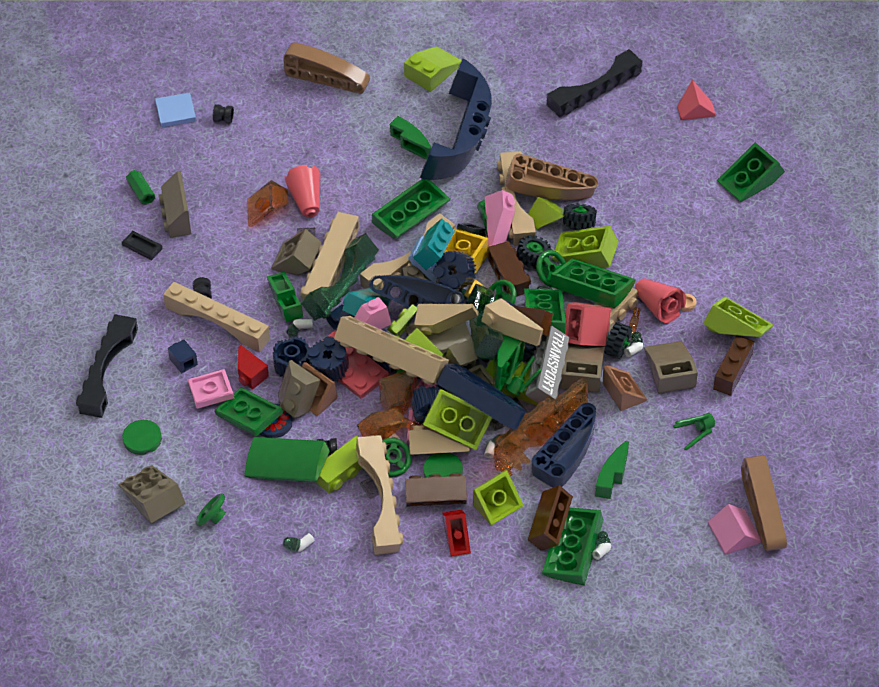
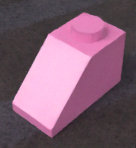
M379 297L361 305L354 317L378 329L391 325L388 308Z

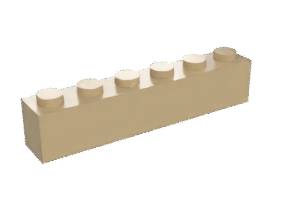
M337 212L335 219L332 218L330 231L325 234L324 244L319 247V256L317 259H314L312 272L308 273L306 285L302 287L300 297H303L304 306L325 310L359 231V216Z
M351 316L341 317L334 337L335 340L340 341V345L356 348V352L363 355L369 354L378 362L385 361L389 363L391 368L405 370L407 375L423 378L422 381L430 385H434L437 382L445 364L449 362L448 359Z

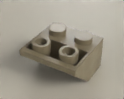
M483 336L471 337L465 342L452 344L446 354V358L449 360L448 364H458L467 370L473 368L484 339Z

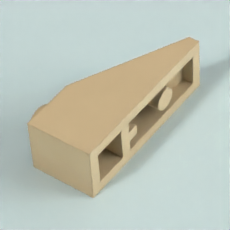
M502 298L485 305L482 322L491 329L535 346L540 344L543 329Z
M418 304L414 325L424 335H431L432 333L443 332L477 317L479 312L473 304Z
M424 425L413 426V429L409 430L410 454L470 451V447L431 429H425Z

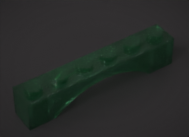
M366 233L353 239L345 249L344 268L338 281L331 287H320L309 292L300 303L314 321L320 318H327L332 313L331 309L341 302L340 298L350 291L349 287L358 281L357 277L360 273L367 269L366 266L376 259L375 255L379 249Z
M475 284L466 301V304H473L479 312L477 317L469 320L474 351L478 357L493 361L503 343L502 332L487 326L482 322L485 305L494 302V293L491 289Z

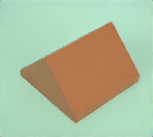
M305 362L302 368L320 379L310 409L313 414L318 416L338 398L335 382Z
M609 365L604 366L602 384L620 411L647 401V398L629 372Z

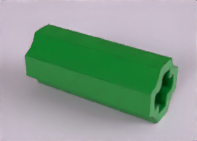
M136 170L130 171L126 176V181L140 203L145 205L152 203L155 199V194L141 172Z

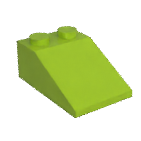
M438 46L414 53L404 62V77L432 92L458 69L461 59Z
M610 225L562 232L554 251L558 252L566 263L573 258L601 268H608L611 266L619 241ZM552 256L553 261L559 262L557 258Z
M726 296L712 305L703 323L707 326L708 330L714 333L753 337L763 336L774 326Z
M439 389L423 425L477 450L492 417L461 398Z

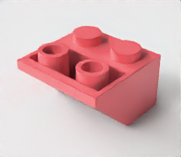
M578 302L567 304L565 335L569 337L568 343L606 346L611 308Z

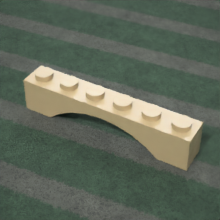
M521 151L500 153V160L497 161V171H501L499 183L500 185L503 184L501 190L512 194L515 200V213L508 233L509 239L513 241V246H518L520 239H523L524 236L528 237V235H531L533 238L536 235L533 218L520 207L514 191L509 190L505 184L514 155L522 154Z
M439 213L427 222L424 235L441 218L448 222L453 229L455 224ZM411 251L391 261L373 263L360 273L361 286L364 289L370 288L369 280L376 275H402V267L413 266L408 259ZM376 279L373 282L374 288H382L383 282L381 279Z
M173 282L163 294L165 308L182 316L194 315L212 321L231 333L243 345L258 352L270 340L268 325L176 282Z
M381 435L357 437L355 448L358 464L371 476L381 498V515L373 528L371 536L374 554L399 552L400 546L403 545L402 532L399 533L400 518L399 514H395L394 509L397 507L396 497L392 496L391 492L393 490V480L388 476V472H390L389 460H385V454L387 453L386 443H382Z

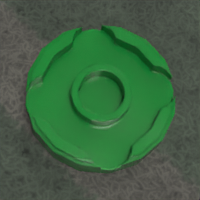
M142 419L134 421L124 429L122 434L125 448L137 455H144L146 452L155 451L162 441L161 429L151 420Z
M435 453L429 456L424 463V478H429V475L433 474L449 477L450 474L460 473L462 476V462L452 453Z

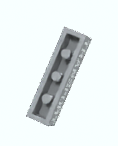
M550 326L549 336H542L540 344L536 346L530 377L538 369H541V372L528 385L526 390V396L542 406L554 402L558 397V387L562 379L561 373L568 350L569 337L553 326Z

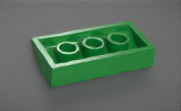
M421 179L372 213L371 223L387 235L397 239L448 203L451 198L431 180Z
M573 258L551 274V285L553 288L612 308H616L626 298L636 283L634 278Z
M524 289L525 307L542 309L553 313L551 326L565 334L566 318L562 290Z
M254 437L248 452L244 475L247 478L317 482L329 454V449L325 441Z
M569 508L559 544L549 548L542 571L543 575L552 579L585 586L593 558L592 552L596 548L604 521L601 510Z

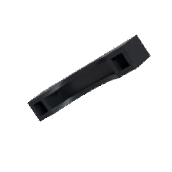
M628 49L615 57L611 68L600 78L583 85L560 86L547 94L546 106L559 118L563 115H568L572 110L583 107L587 102L597 99L605 92H610L614 87L624 84L630 78L637 77L642 72V60Z
M114 314L112 321H109L106 336H103L101 340V348L96 351L95 362L90 366L88 379L84 380L83 391L76 400V406H78L80 414L99 418L103 417L108 404L106 391L103 387L105 371L112 359L120 351L133 343L138 331L136 318Z

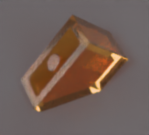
M393 408L371 413L358 423L357 427L362 437L381 435L382 440H384L407 423L400 409Z

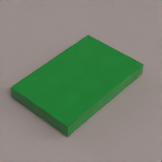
M242 387L234 393L233 399L226 400L214 410L218 417L256 437L283 413L281 407Z

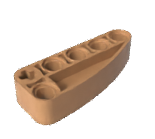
M293 42L289 45L283 57L284 71L289 77L306 81L310 80V82L326 84V86L342 88V90L355 93L359 92V94L365 91L370 81L369 74L357 66L333 54L308 45Z
M516 154L509 166L505 184L509 190L529 196L557 200L588 199L593 196L598 180L595 176L524 154Z
M765 455L744 458L741 465V476L765 551L787 548V538L767 458Z

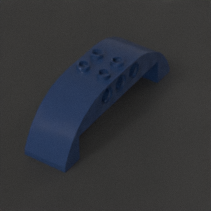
M463 58L448 93L468 101L453 148L451 149L434 142L420 175L421 179L439 180L460 173L469 164L475 150L479 151L482 143L480 138L484 139L487 129L485 127H488L491 117L488 116L492 104L491 91L480 71Z

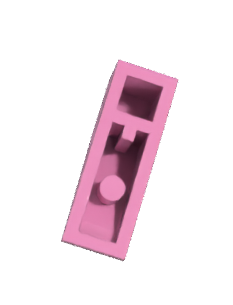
M503 190L485 196L489 246L506 242L515 213L513 195Z

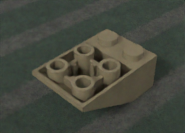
M682 341L644 347L658 393L696 387L698 372L693 357Z
M568 343V350L564 360L565 365L561 373V389L600 392L605 346Z
M153 465L143 468L141 472L127 477L118 484L142 516L150 523L186 504L178 484Z

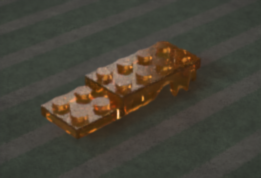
M581 378L571 384L569 389L563 394L558 395L556 400L549 396L544 401L539 402L536 408L525 414L517 430L510 428L504 435L499 436L495 441L494 447L495 468L501 472L507 470L511 477L513 475L511 471L513 467L521 471L522 463L529 464L530 460L523 452L529 447L542 446L581 404L588 403V381Z

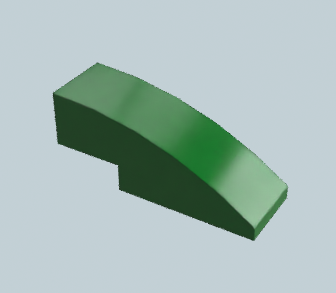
M397 116L390 123V136L400 140L401 148L427 159L431 145L426 137L413 124Z
M281 272L267 276L270 289L285 322L302 318L301 303L286 273Z
M625 441L617 447L603 465L597 479L595 497L611 499L614 483L622 484L629 441Z

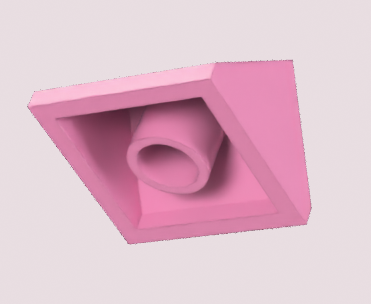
M728 504L708 521L725 555L762 543L745 509Z

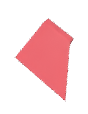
M692 79L677 106L680 119L687 120L716 116L711 100Z

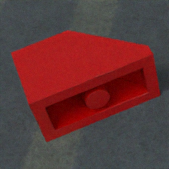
M242 345L238 347V380L243 386H248L253 390L269 377L268 365Z
M460 509L443 512L444 530L451 557L471 553L464 511Z

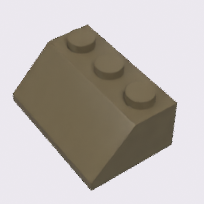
M177 171L161 186L162 194H158L160 205H164V207H161L162 218H166V221H163L165 232L169 231L170 238L192 235L181 171Z
M415 322L405 328L407 337L416 329ZM466 322L440 333L425 335L442 353L447 352L452 344H459L471 338Z

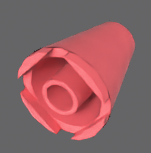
M307 165L294 167L288 171L287 176H284L285 183L302 215L308 218L315 217L320 211L319 168L316 166L308 168Z
M646 278L639 280L635 285L640 300L661 322L668 324L677 319L680 315L679 310L686 305L685 292L680 288Z

